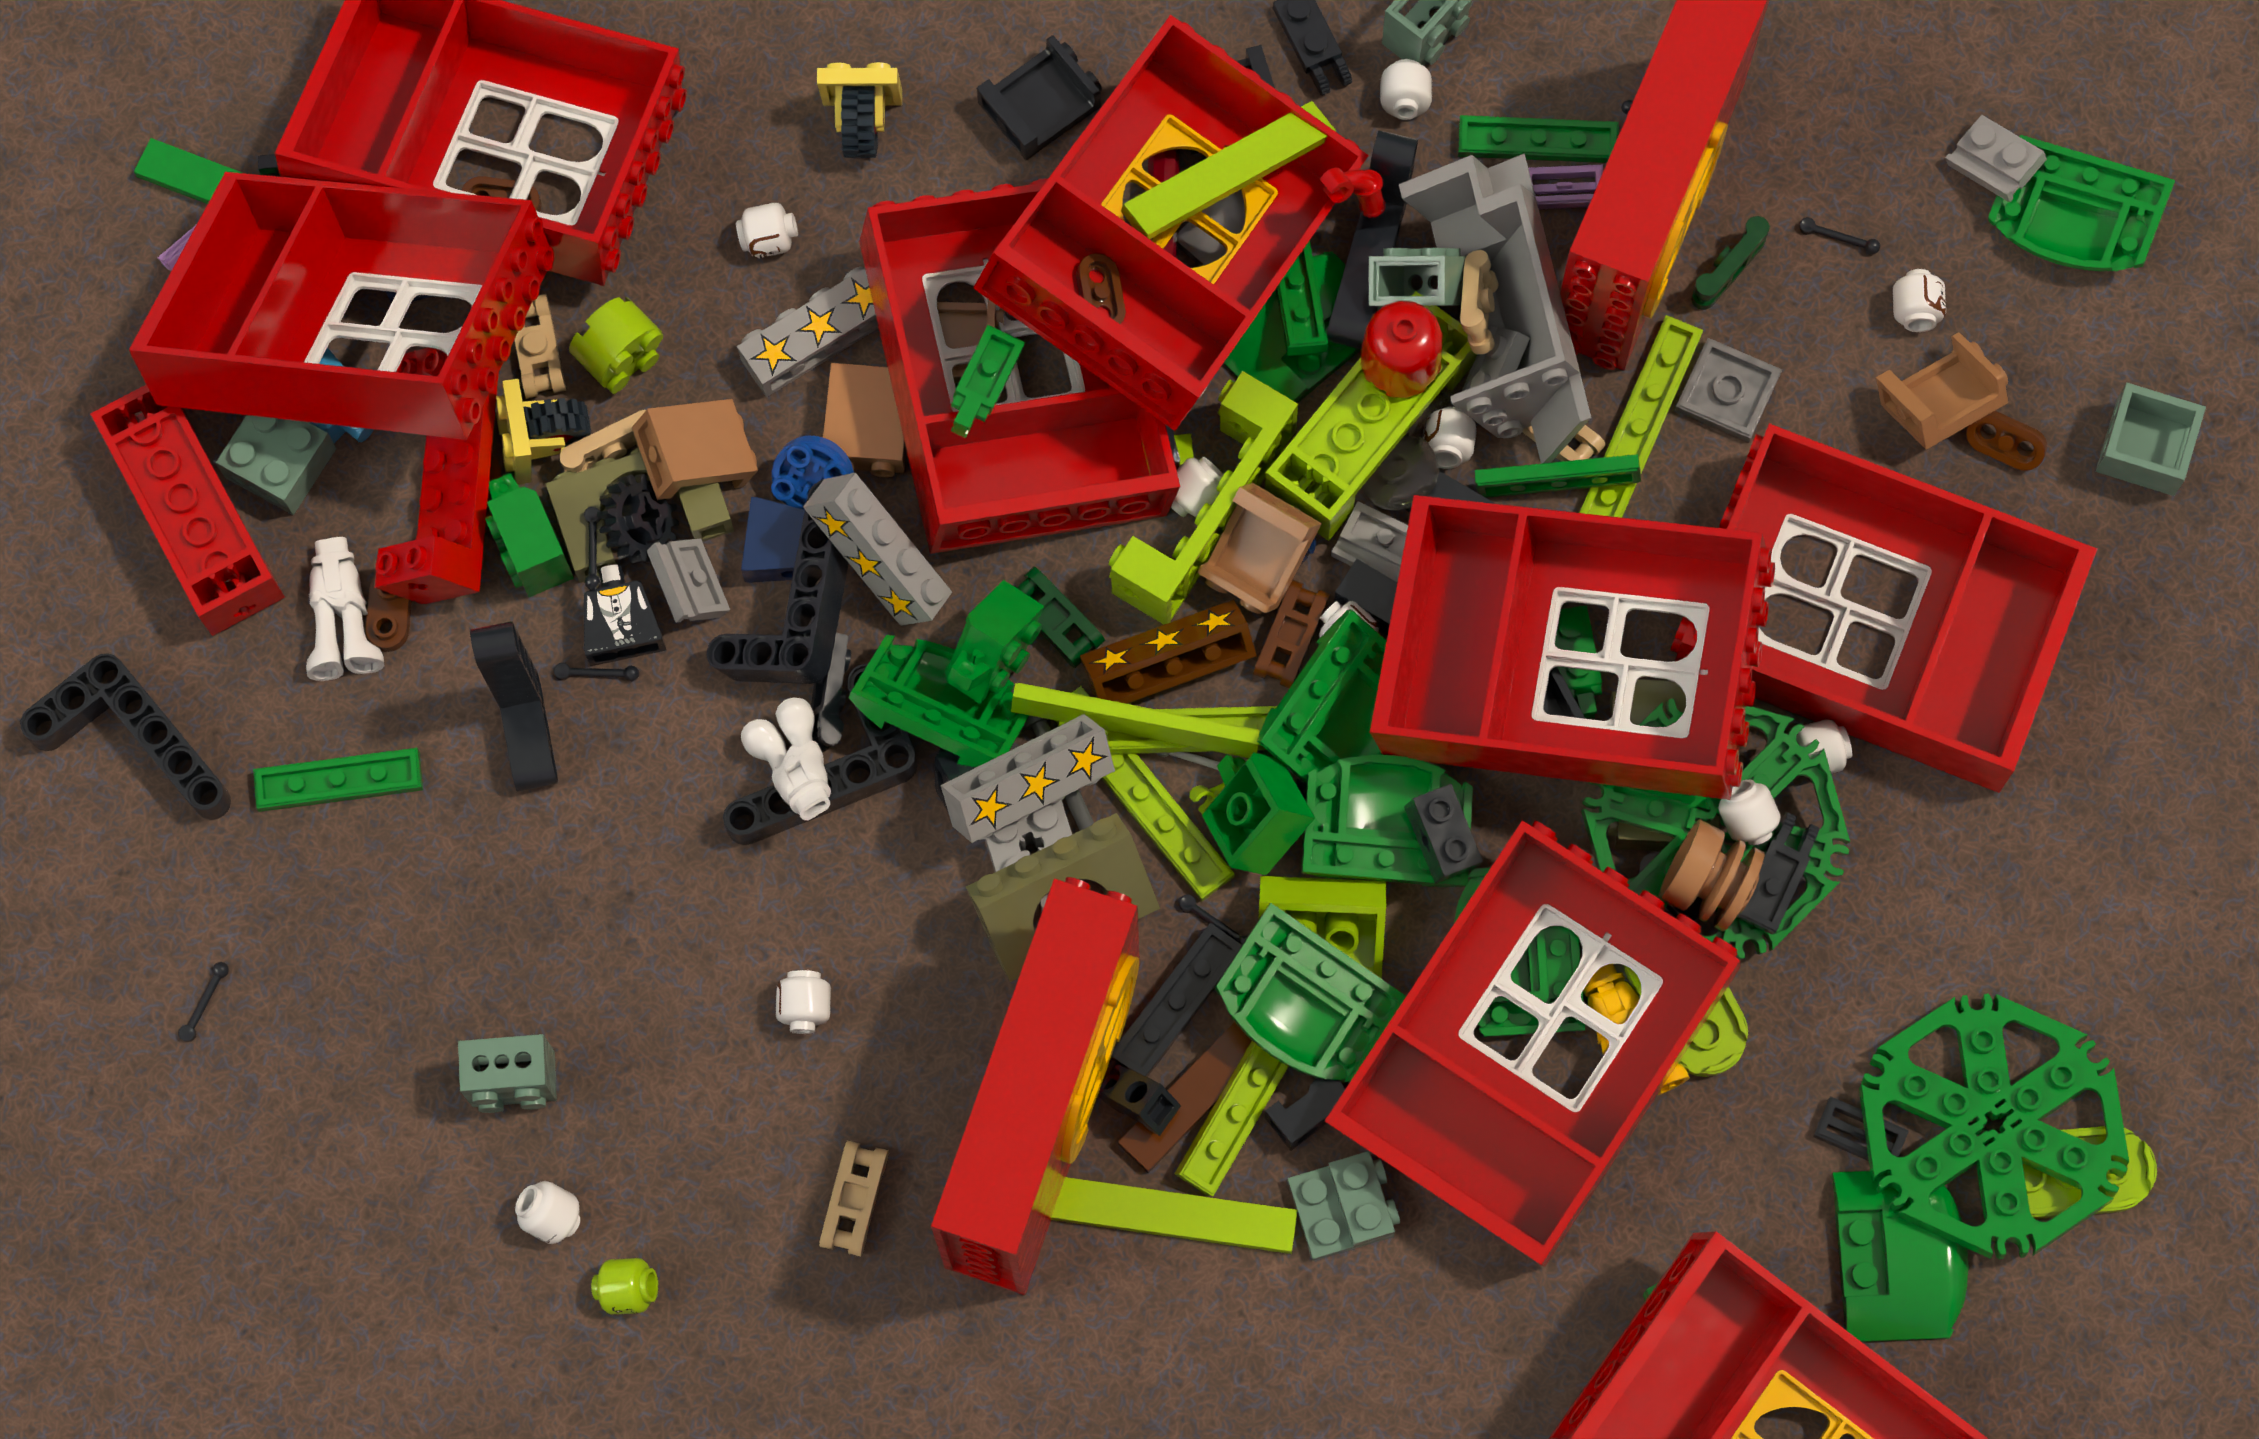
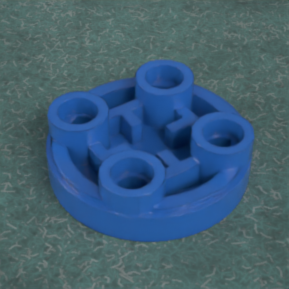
M802 436L788 442L777 455L772 467L773 483L771 489L773 495L786 505L805 510L803 506L806 504L809 490L815 483L827 478L851 474L854 471L849 457L837 444L819 436Z

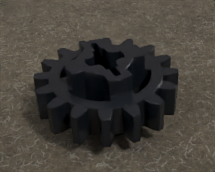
M646 474L624 476L618 478V482L606 486L609 494L600 496L599 499L606 506L605 510L597 512V517L605 520V525L599 529V532L601 534H609L610 539L606 546L608 548L617 546V557L619 559L629 557L631 564L650 562L651 560L646 550L654 543L660 542L661 545H664L669 541H676L677 537L671 532V527L678 526L679 521L671 517V512L675 511L677 506L676 504L668 505L666 499L657 500L651 481H647Z

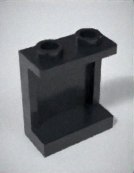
M1054 35L1046 39L1045 50L996 85L988 79L976 88L978 104L1025 160L1031 158L1101 107L1100 91H1102V86L1091 71L1085 73L1077 64L1078 58L1073 49L1066 42L1060 44Z

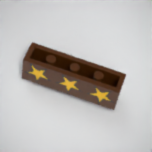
M1233 599L1082 654L1080 658L1090 690L1095 698L1127 704L1256 657L1257 655L1248 623Z

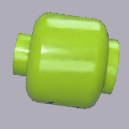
M641 1258L606 1260L600 1267L599 1273L593 1276L591 1291L593 1298L599 1300L602 1309L608 1314L642 1313L657 1298L658 1278L655 1270L649 1268V1265Z

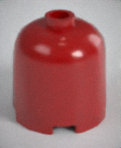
M1413 301L1389 303L1372 316L1366 327L1361 349V368L1365 379L1368 382H1372L1377 388L1385 391L1386 395L1390 397L1408 398L1423 393L1441 370L1443 334L1437 318L1428 308Z

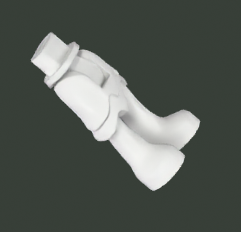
M334 537L318 540L315 542L316 556L311 559L313 568L309 579L310 605L314 609L316 621L315 648L307 659V676L316 681L337 679L343 675V662L337 645L334 613L343 619V653L347 669L357 674L378 672L384 667V657L381 649L370 643L364 632L362 615H368L365 607L367 602L363 596L360 577L354 565V555L348 551L347 538Z
M789 698L784 700L776 711L777 722L792 744L788 751L786 750V744L781 733L767 720L756 719L744 726L741 732V741L750 755L769 762L773 770L772 781L783 800L790 805L792 811L799 814L803 820H810L829 808L831 789L828 785L823 753L818 743L812 740L815 724L813 710L806 700Z

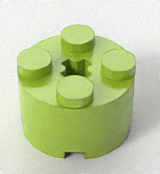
M617 297L605 303L585 321L590 328L583 337L577 332L569 347L570 354L604 388L615 394L626 386L630 376L638 369L646 372L654 366L660 357L656 349L663 339V334L628 297H625V302L620 297Z

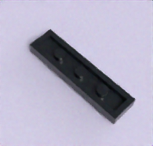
M1210 922L1113 1049L1111 1059L1126 1069L1130 1068L1148 1077L1214 991L1216 984L1242 945Z

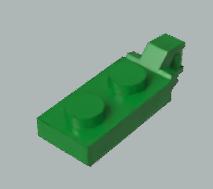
M987 325L954 392V400L951 407L959 410L953 422L954 425L951 432L966 438L975 418L985 422L988 414L991 415L1024 348V341Z
M1587 605L1560 610L1555 638V646L1558 649L1596 653ZM1557 667L1585 719L1595 718L1597 709L1594 696L1602 695L1600 671Z

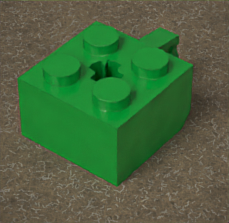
M511 473L490 481L489 489L492 500L487 501L492 515L486 517L485 520L515 588L524 586L528 597H532L574 579L537 492L526 487H519Z
M1003 580L968 614L965 627L952 659L944 672L947 682L979 704L991 692L998 694L1007 683L1010 673L1013 671L1018 674L1027 663L1030 653L1026 649L1028 645L1034 642L1042 629V624L1038 621L1044 605Z
M1253 752L1245 761L1240 757L1234 758L1232 755H1226L1217 765L1225 787L1205 809L1202 817L1230 868L1267 875L1312 823L1315 817L1288 769L1277 758Z

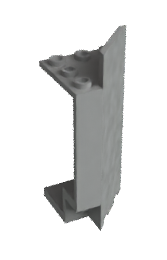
M1525 154L1487 168L1477 158L1470 155L1399 184L1401 196L1404 201L1431 222L1437 248H1461V256H1467L1476 250H1483L1488 254L1491 262L1490 270L1495 273L1499 284L1498 289L1493 292L1495 310L1489 313L1488 328L1489 325H1493L1497 328L1501 327L1517 331L1530 337L1515 372L1450 396L1451 402L1497 438L1518 436L1523 432L1524 428L1532 426L1541 464L1551 463L1592 417Z

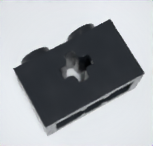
M1452 784L1415 797L1404 806L1435 884L1471 871L1483 862Z

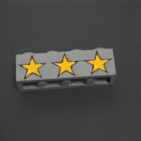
M857 267L845 275L841 283L831 289L829 287L820 289L802 307L797 310L791 308L784 311L777 317L774 324L764 330L756 329L742 339L741 344L737 346L740 360L765 397L770 396L879 328L865 268Z
M856 473L824 479L803 506L900 626L933 620L952 591Z
M1083 714L942 784L941 788L952 827L973 843L990 837L995 831L1013 822L1024 820L1031 813L1048 804L1063 800L1066 795L1084 786L1097 783L1102 777L1114 772L1115 768L1105 730Z

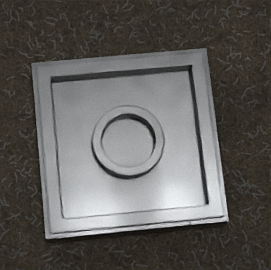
M1708 338L1676 405L1675 411L1746 442H1750L1782 369Z

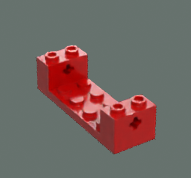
M430 347L409 352L404 355L396 372L437 377L448 356L444 351ZM498 375L495 388L492 392H489L481 409L480 419L473 425L467 440L426 435L416 540L378 549L374 588L419 604H429L480 592Z
M144 385L90 413L196 614L212 636L285 598L194 432L195 429L183 408L156 405L147 385Z

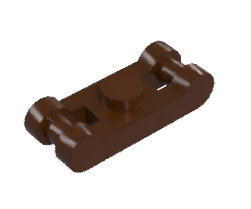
M1292 580L1253 672V675L1263 679L1266 676L1281 681V686L1289 689L1298 677L1304 658L1320 623V617L1325 612L1331 594L1321 590L1317 593L1303 588V583ZM1297 603L1311 608L1308 616L1294 610ZM1276 651L1290 656L1287 666L1273 661Z

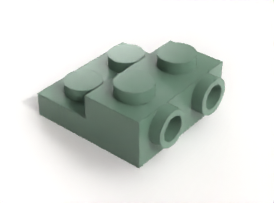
M1370 1151L1330 1162L1326 1167L1287 1179L1312 1261L1394 1237L1395 1230L1393 1225L1400 1224L1398 1211L1393 1199L1385 1201L1380 1186L1387 1183L1385 1170L1380 1158L1372 1161Z

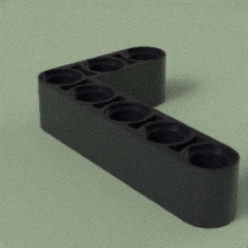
M1380 130L1377 133L1369 170L1378 172L1382 177L1383 187L1381 192L1386 207L1384 212L1377 217L1369 218L1363 215V211L1360 213L1328 327L1327 340L1329 342L1362 349L1366 327L1378 310V306H1369V256H1383V248H1395L1407 202L1402 199L1399 184L1412 179L1418 139Z
M823 480L815 483L812 486V488L809 490L807 501L813 495V493L816 491V489L819 487ZM806 510L803 517L782 635L721 634L715 637L708 645L707 660L709 664L732 680L740 682L813 684L824 679L829 672L849 563ZM807 656L806 661L802 664L803 659Z
M513 621L471 629L470 638L476 664L501 711L509 762L516 791L520 792L558 784V775L539 675Z
M106 653L92 658L28 708L22 715L20 728L27 739L39 750L52 751L68 741L108 708H111L201 817L208 820L219 819L230 808L231 796L224 785L115 655ZM118 670L117 677L113 682L108 684L101 683L102 677L106 672ZM81 695L85 696L81 707L74 710L69 709V703L73 698ZM143 700V704L137 712L133 714L126 713V708L130 702ZM51 721L52 726L50 730L44 735L37 736V727L43 722ZM167 730V736L161 743L151 744L150 740L155 732ZM192 760V766L188 772L175 774V769L181 761ZM217 790V797L212 803L207 805L200 804L201 796L206 791Z
M868 664L858 665L850 672L847 681L850 693ZM854 704L871 746L824 764L828 785L832 788L829 796L830 806L827 810L810 820L910 780L916 773L917 760L908 733L894 725L885 731L875 730L872 728L873 722ZM893 754H905L909 758L908 762L900 768L889 766L887 760ZM856 769H866L870 772L869 778L863 783L857 784L849 780V775ZM774 785L733 801L726 807L723 814V821L728 835L734 842L741 845L753 844L810 820H803L792 809L786 814L781 815L772 812V806L775 802L783 799ZM741 815H750L754 818V822L748 829L738 830L733 827L736 818Z

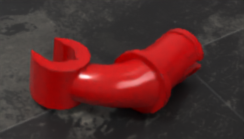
M1332 168L1320 178L1321 182L1326 186L1323 188V191L1333 203H1341L1354 193L1358 197L1359 208L1361 212L1363 211L1364 216L1372 218L1384 212L1386 204L1381 192L1383 180L1378 172L1360 169L1343 172L1340 168Z

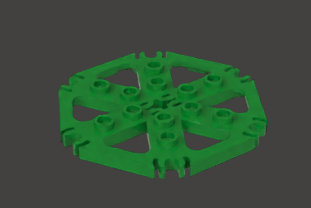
M1674 698L1669 699L1666 702L1665 709L1670 719L1666 717L1663 711V704L1660 703L1639 725L1667 727L1677 722L1683 715V712L1676 708ZM1746 706L1745 721L1749 722L1750 727L1760 729L1765 734L1766 745L1743 769L1741 781L1750 779L1755 783L1766 785L1774 799L1796 776L1808 777L1814 786L1823 823L1808 855L1810 860L1803 873V877L1806 880V890L1786 910L1775 934L1771 935L1736 917L1727 930L1721 931L1718 929L1712 936H1703L1711 942L1717 936L1731 943L1738 950L1736 958L1739 960L1745 958L1743 943L1745 941L1754 943L1758 955L1766 952V942L1761 935L1766 937L1769 951L1773 950L1840 883L1839 881H1832L1826 878L1824 873L1830 877H1840L1843 875L1844 870L1831 865L1830 857L1832 854L1846 856L1849 853V849L1844 845H1833V840L1841 841L1845 844L1850 843L1825 749L1823 748L1814 759H1810L1808 756L1818 748L1820 742L1815 739L1807 747L1800 746L1797 743L1796 736L1804 728L1802 724L1794 726L1785 734V728L1794 718ZM1588 782L1598 786L1601 789L1602 795L1600 799L1585 797L1582 804L1591 809L1599 808V813L1590 812L1586 809L1581 810L1596 868L1602 872L1607 866L1615 870L1606 837V830L1613 822H1621L1674 837L1635 877L1628 879L1627 882L1629 884L1628 888L1636 894L1640 895L1644 889L1659 898V892L1667 871L1682 842L1695 824V820L1711 821L1716 815L1721 817L1718 810L1721 799ZM1721 817L1720 824L1725 826L1723 819ZM1779 824L1772 831V837L1766 842L1758 845H1750L1748 842H1745L1746 847L1741 862L1754 847L1764 852L1769 841L1773 839ZM1794 826L1784 845L1797 851L1805 829ZM1728 831L1724 832V841L1734 844L1736 841L1730 837ZM1723 842L1721 852L1726 854L1731 846ZM1663 901L1665 903L1664 907H1666L1669 903Z
M1989 994L1983 995L1981 1010L1972 1009L1968 1003V996L1962 995L1958 1005V1013L1954 997L1878 1047L1875 1054H1873L1869 1064L1879 1068L1882 1076L1874 1077L1871 1074L1865 1073L1861 1081L1862 1084L1859 1087L1871 1180L1873 1183L1878 1177L1888 1175L1881 1179L1876 1190L1878 1193H1881L1887 1188L1896 1189L1899 1197L1892 1201L1890 1209L1892 1211L1899 1210L1906 1202L1909 1203L1910 1206L1900 1211L1898 1217L1989 1259L1993 1256L1991 1241L1996 1242L1994 1252L1998 1259L2005 1257V1243L2007 1242L2015 1243L2018 1246L2020 1258H2025L2030 1248L2029 1240L2033 1248L2032 1256H2034L2110 1204L2119 1190L2118 1186L2111 1184L2106 1178L2107 1174H2115L2123 1178L2127 1171L2126 1166L2129 1163L2115 1070L2113 1068L2109 1073L2098 1076L2105 1071L2110 1060L2105 1058L2099 1063L2089 1061L2087 1054L2094 1049L2096 1043L2094 1040L2085 1042L2080 1049L2075 1047L2078 1043L2085 1041L2088 1036L2081 1031L1997 994L1994 997L1996 1011L1991 1010L1993 1002ZM2014 1022L2052 1038L2057 1043L2059 1051L2055 1057L2011 1086L2002 1031L2006 1024ZM1942 1027H1951L1956 1030L1965 1087L1913 1064L1908 1056L1909 1049ZM2085 1090H2091L2097 1093L2101 1099L2106 1140L2101 1144L2093 1145L2043 1123L2041 1120ZM2000 1102H2004V1104H2002L1998 1108L1995 1107ZM1890 1103L1946 1130L1909 1155L1896 1157L1887 1148L1882 1113L1883 1107ZM2010 1114L2001 1125L2000 1134L1996 1130H1990L1977 1136L1982 1132L1987 1123V1116L1994 1121ZM1972 1121L1975 1122V1123H1974L1973 1125H1971V1126L1968 1125V1124L1971 1123ZM2023 1164L2080 1189L2081 1199L2050 1221L2040 1222L2035 1220L2029 1209ZM1974 1165L1977 1167L1985 1221L1980 1226H1970L1935 1210L1929 1202L1931 1194Z

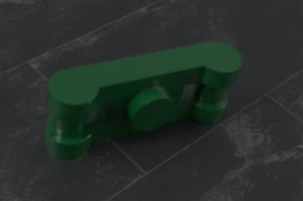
M1753 216L1748 219L1741 241L1734 249L1727 246L1720 253L1713 264L1716 269L1712 274L1705 273L1697 278L1691 298L1696 308L1701 310L1711 308L1762 250L1770 228L1765 218Z
M1033 566L1025 573L1026 579L1016 588L1028 596H1031L1036 591L1043 595L1038 601L1044 605L1038 621L1042 624L1040 633L1058 650L1070 666L1076 668L1082 663L1080 655L1087 653L1091 648L1097 649L1105 642V638L1038 568ZM1075 628L1081 636L1074 643H1071L1065 635Z

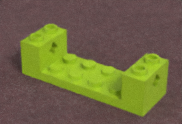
M1415 291L1412 296H1422V295H1421L1420 293H1418L1417 291ZM1424 305V307L1428 308L1437 318L1443 334L1441 370L1423 393L1408 398L1386 395L1385 391L1377 388L1372 382H1368L1365 379L1360 365V358L1266 471L1265 490L1322 523L1317 533L1328 541L1351 515L1357 492L1445 386L1453 390L1473 366L1477 354L1471 350L1468 334L1464 332L1461 323L1436 305Z
M1243 371L1235 382L1229 380L1218 398V401L1221 402L1218 411L1220 431L1243 444L1238 455L1241 462L1234 472L1230 470L1225 472L1216 488L1219 495L1213 504L1205 503L1199 511L1194 522L1198 527L1190 538L1184 536L1173 552L1172 557L1176 560L1169 558L1132 536L1126 546L1120 544L1116 548L1108 564L1112 567L1109 578H1111L1112 594L1163 625L1170 623L1201 575L1197 573L1200 565L1207 563L1237 506L1233 499L1239 487L1250 483L1260 487L1265 479L1266 471L1283 452L1296 432L1298 403Z

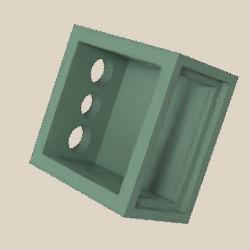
M1394 0L1385 10L1382 44L1401 59L1415 60L1423 66L1427 62L1432 65L1445 49L1444 43L1451 35L1458 37L1469 24L1470 17H1468L1473 3L1472 0H1419L1405 16L1401 15L1399 11L1409 0ZM1439 9L1432 17H1430L1429 13L1431 10ZM1426 23L1421 29L1418 28L1420 24Z
M1383 248V256H1369V306H1384L1396 301H1413L1422 306H1461L1466 256H1461V248ZM1415 275L1421 276L1423 280V285L1419 290H1415L1411 286V280ZM1434 276H1438L1437 289L1431 286V279ZM1415 291H1417V292L1420 293L1422 296H1412V295L1414 294Z
M2126 383L2116 400L2095 472L2175 496L2185 481L2206 407Z
M246 415L219 456L216 464L226 479L294 515L332 457L336 447L327 432L309 422Z
M543 1034L458 1041L460 1092L472 1107H478L479 1112H501L504 1110V1105L520 1103L522 1109H541L546 1107V1101H557L555 1051ZM531 1062L526 1068L516 1066V1063ZM498 1064H508L504 1069L496 1067ZM488 1065L487 1069L481 1072L480 1066Z

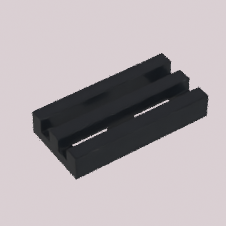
M1830 1096L1813 1137L1869 1161L1867 1147L1826 1130L1827 1126H1830L1866 1142L1864 1130L1832 1117L1835 1110L1864 1123L1862 1110ZM1884 1120L1885 1133L1897 1137L1895 1143L1887 1141V1148L1892 1155L1899 1157L1909 1130Z

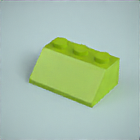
M1260 876L1258 920L1267 906L1272 903L1382 979L1386 881Z

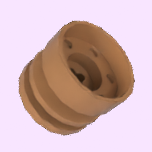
M1699 819L1692 826L1677 851L1662 883L1659 899L1684 911L1699 897L1702 899L1698 918L1704 922L1707 921L1718 907L1713 922L1714 927L1725 931L1732 924L1736 916L1745 909L1759 881V872L1765 854L1754 847L1741 862L1746 845L1740 839L1731 846L1726 854L1721 852L1725 837L1724 831Z

